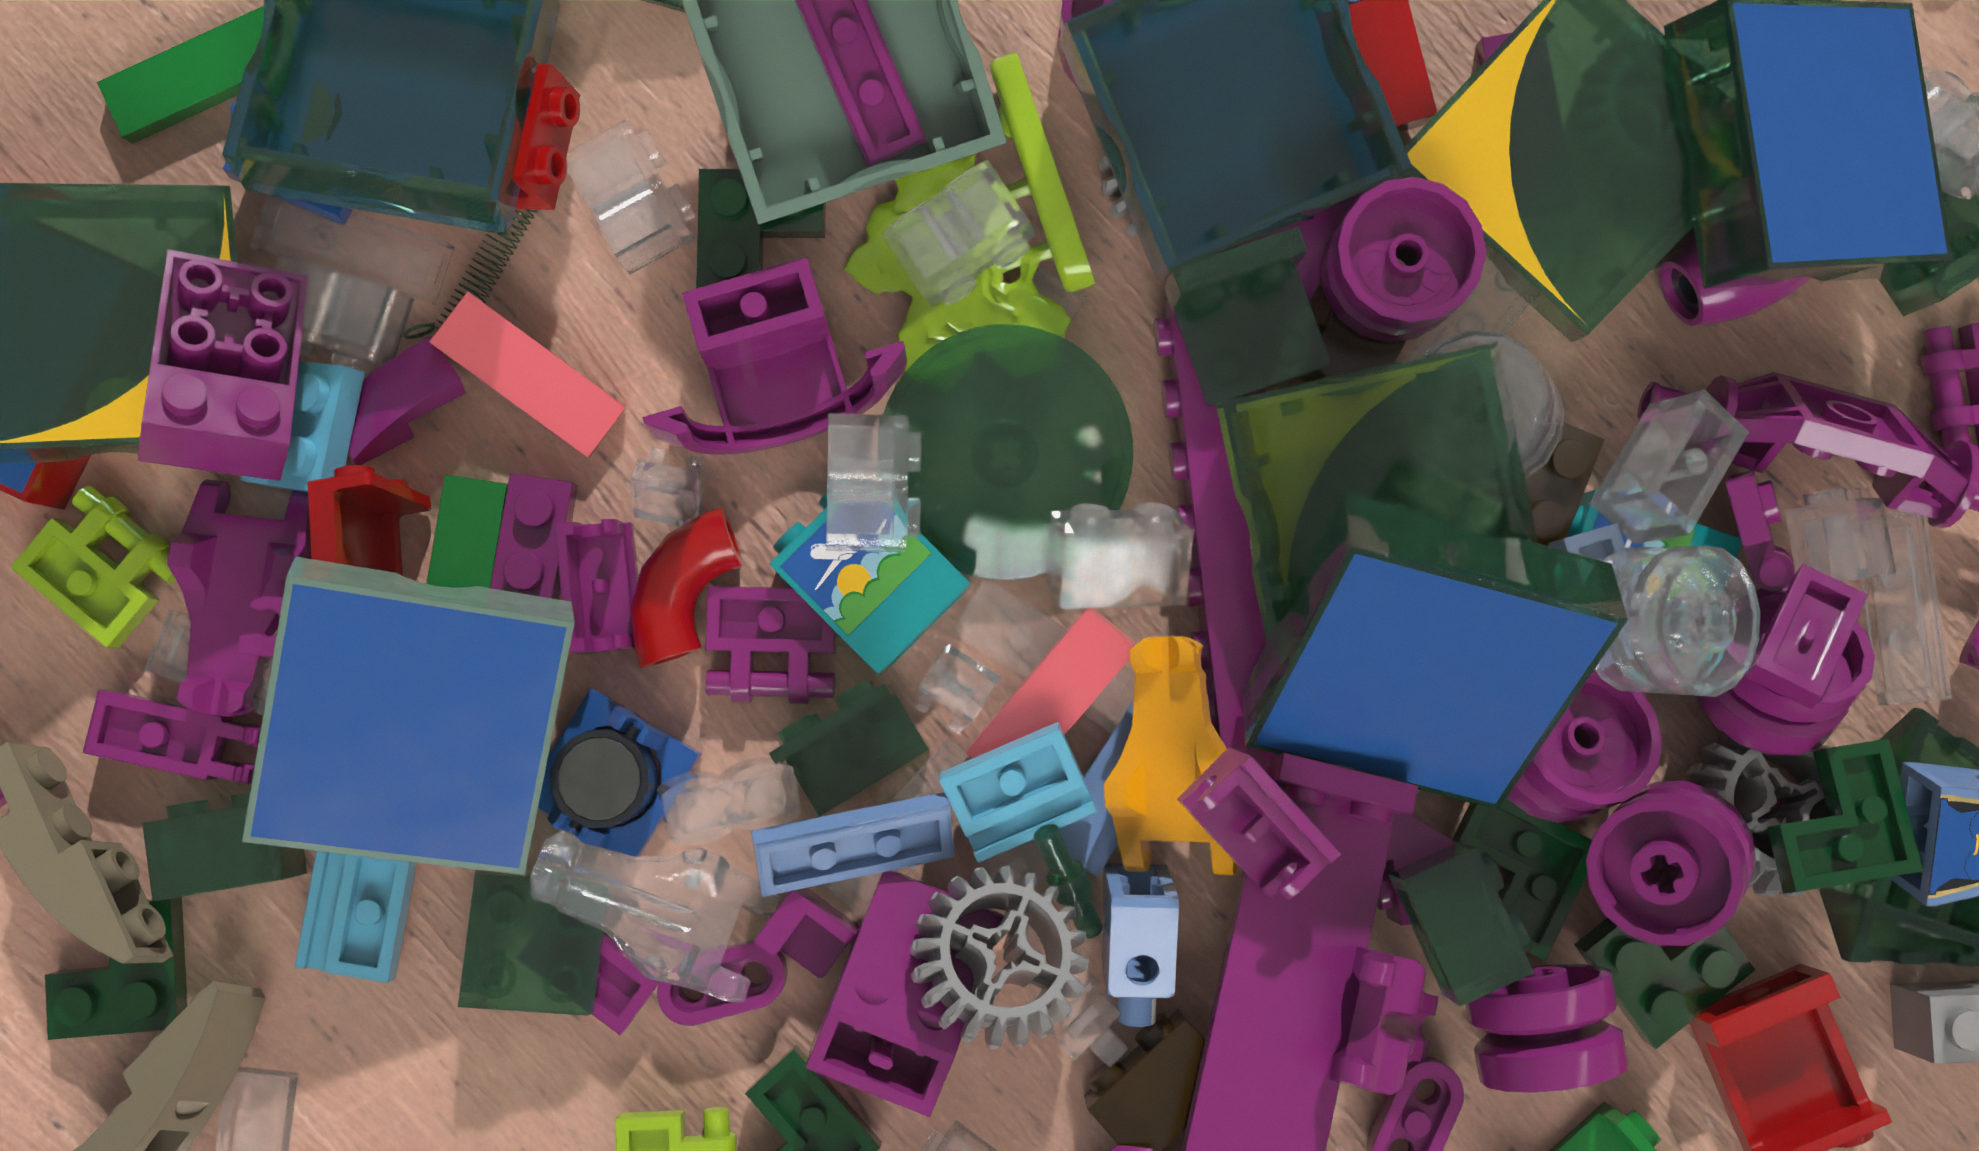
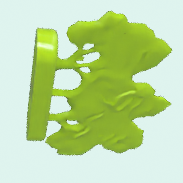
M1017 51L993 60L990 64V72L1001 102L997 112L1004 135L1013 139L1026 177L996 190L988 188L978 179L974 166L975 153L894 179L898 188L895 200L876 205L866 225L869 236L866 243L855 248L843 269L853 276L857 283L876 295L886 291L891 293L904 291L912 296L913 300L906 314V320L897 332L899 342H904L907 365L904 372L911 380L919 384L929 382L937 389L945 391L954 389L956 383L969 373L974 364L975 354L981 352L986 354L995 364L1014 378L1031 375L1056 366L1058 357L1055 348L1064 340L1065 332L1071 319L1064 307L1052 299L1039 294L1033 284V276L1041 261L1053 257L1061 283L1068 292H1077L1096 285ZM1032 195L1047 241L1036 246L1009 243L1005 233L1009 217L1007 208L1010 201ZM1020 266L1021 277L1016 282L1010 284L1003 282V273Z

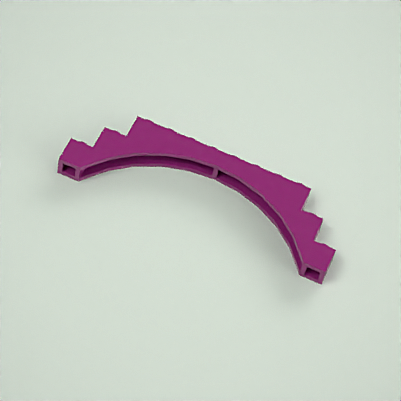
M1382 148L1371 150L1383 180L1300 214L1298 216L1301 217V220L1281 222L1229 244L1230 247L1223 248L1221 253L1222 274L1225 286L1234 285L1235 291L1169 298L1163 310V317L1154 319L1158 356L1168 355L1171 379L1162 380L1161 382L1162 404L1165 418L1175 417L1178 442L1169 443V464L1172 480L1183 481L1185 505L1176 506V524L1180 543H1190L1193 568L1183 570L1184 592L1187 606H1197L1200 631L1191 632V639L1203 645L1201 650L1202 669H1205L1211 723L1226 748L1230 747L1252 756L1264 770L1268 758L1287 753L1362 772L1358 769L1255 744L1291 674L1266 619L1250 547L1249 469L1253 451L1242 403L1263 398L1289 331L1322 282L1321 265L1327 242L1361 195L1386 181ZM1411 813L1396 815L1377 903L1378 909L1386 910L1387 918L1401 926L1480 917L1471 851L1455 843Z

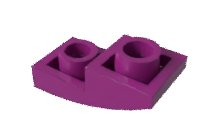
M431 336L395 356L363 379L348 455L355 465H362L415 438L409 422L466 394L461 378L442 351L429 343L432 339Z

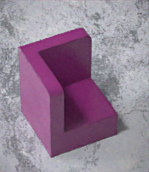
M804 888L788 893L753 942L773 957L781 950L813 975L823 978L857 934L860 926L809 888Z

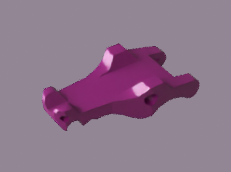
M206 479L199 486L182 532L171 541L167 561L170 571L182 590L191 623L187 676L178 687L177 700L194 713L234 717L256 709L253 705V695L256 686L262 682L263 666L267 659L264 656L237 654L239 635L265 633L268 636H272L278 629L280 618L277 612L273 610L259 611L251 608L250 603L263 596L283 597L286 576L295 556L311 559L308 493L292 491L284 520L225 514L231 496L228 482Z
M1357 946L1352 970L1360 984L1348 1044L1345 1049L1334 1055L1330 1080L1366 1091L1393 1095L1400 1091L1404 1085L1408 1063L1411 1061L1420 1062L1427 1058L1430 1041L1424 1037L1422 1025L1427 1017L1436 1015L1438 996L1423 991L1426 971L1419 961Z

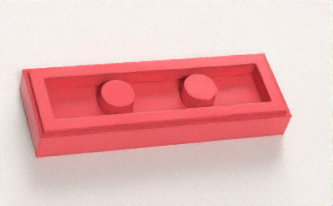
M467 291L429 341V343L587 458L591 457L627 409L469 291Z
M1088 604L968 746L966 754L971 758H975L1056 722H1059L1065 735L1130 660L1129 650L1136 643Z

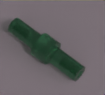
M1047 824L1040 827L1034 833V839L1049 869L1046 880L1050 887H1058L1059 894L1056 901L1059 904L1066 905V907L1076 908V915L1072 920L1077 930L1087 932L1086 939L1098 936L1103 930V924L1089 896L1092 885L1082 863L1072 859L1057 825Z

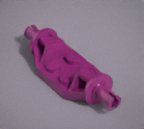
M1776 372L1737 383L1731 377L1721 375L1714 378L1702 396L1661 386L1659 383L1652 381L1645 388L1639 402L1637 417L1640 422H1650L1689 433V457L1695 462L1705 464L1714 458L1763 473L1786 443H1792L1800 452L1817 459L1830 460L1833 454L1854 459L1860 467L1875 474L1872 487L1887 508L1922 515L1925 522L1931 526L1941 529L1951 527L1962 518L1967 509L1979 512L1978 446L1959 440L1950 443L1942 450L1894 404ZM1925 480L1924 489L1918 488L1921 482Z

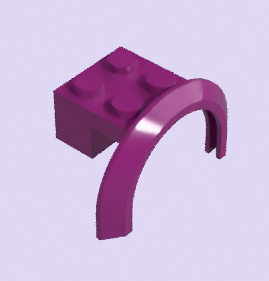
M807 257L682 293L697 348L708 369L724 426L697 423L688 417L682 406L642 418L645 426L655 438L702 454H740L795 443L839 427L862 415L877 404L905 370L907 365L905 345L901 341L864 352L867 362L866 372L858 382L849 389H846Z

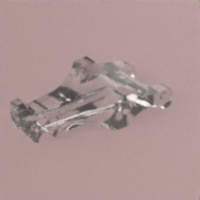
M560 831L544 841L530 875V891L533 901L551 904L560 913L573 916L586 924L606 932L647 979L690 988L723 1001L736 1003L745 1001L751 981L747 977L723 968L720 965L740 908L743 907L747 911L759 916L772 917L780 898L779 894L762 897L759 881L731 866L722 855L701 847L672 855L634 857L582 843L576 836L564 831Z

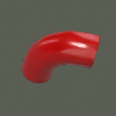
M723 507L705 512L668 533L641 567L630 606L635 652L641 669L660 665L702 649L694 619V609L698 595L709 581L725 572L743 566L737 539Z

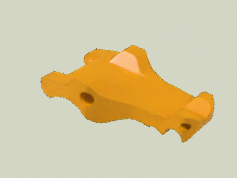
M1146 637L1129 650L1130 665L1135 672L1132 728L1117 764L1104 783L1105 807L1112 816L1123 867L1127 872H1148L1151 864L1149 841L1209 842L1213 873L1215 875L1235 876L1239 866L1177 800L1227 749L1211 723L1208 694L1206 691V673L1202 670L1201 650L1203 645L1188 637Z

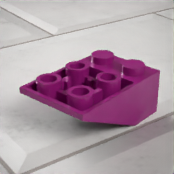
M167 250L137 461L281 481L290 446L308 275Z
M891 870L882 872L812 1041L806 1069L930 1117L961 1041V1031L965 1022L957 1018L947 1029H943L938 1024L940 1016L947 1010L945 1005L939 1001L933 1007L925 1008L922 1006L921 998L933 988L932 982L914 983L911 973L916 967L928 963V961L910 955L909 947L914 940L926 938L915 928V923L921 914L934 915L928 905V901L935 892L948 896L949 894L934 886ZM980 909L962 916L956 921V924L968 929L974 924L991 929L997 927L1004 915L991 909ZM950 948L953 968L961 983L971 993L974 982L973 973L966 963L954 957L955 950Z

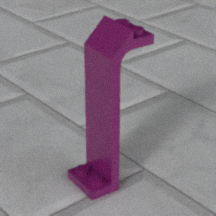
M1287 753L1267 759L1266 773L1333 844L1341 855L1332 864L1329 863L1301 892L1289 900L1280 892L1276 893L1272 898L1268 897L1244 871L1242 872L1181 1151H1326L1340 1085L1339 1082L1330 1080L1334 1055L1347 1047L1360 986L1352 970L1357 946L1364 948L1369 946L1395 816L1413 813L1418 786Z

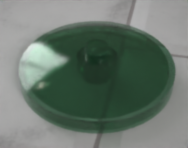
M993 324L965 330L942 340L921 355L904 373L895 386L882 416L877 447L878 469L886 499L958 571L985 579L1019 580L1046 574L1067 565L1091 548L1106 532L1118 514L1128 491L1133 466V437L1126 407L1117 388L1101 366L1085 351L1061 336L1043 329L1026 325Z

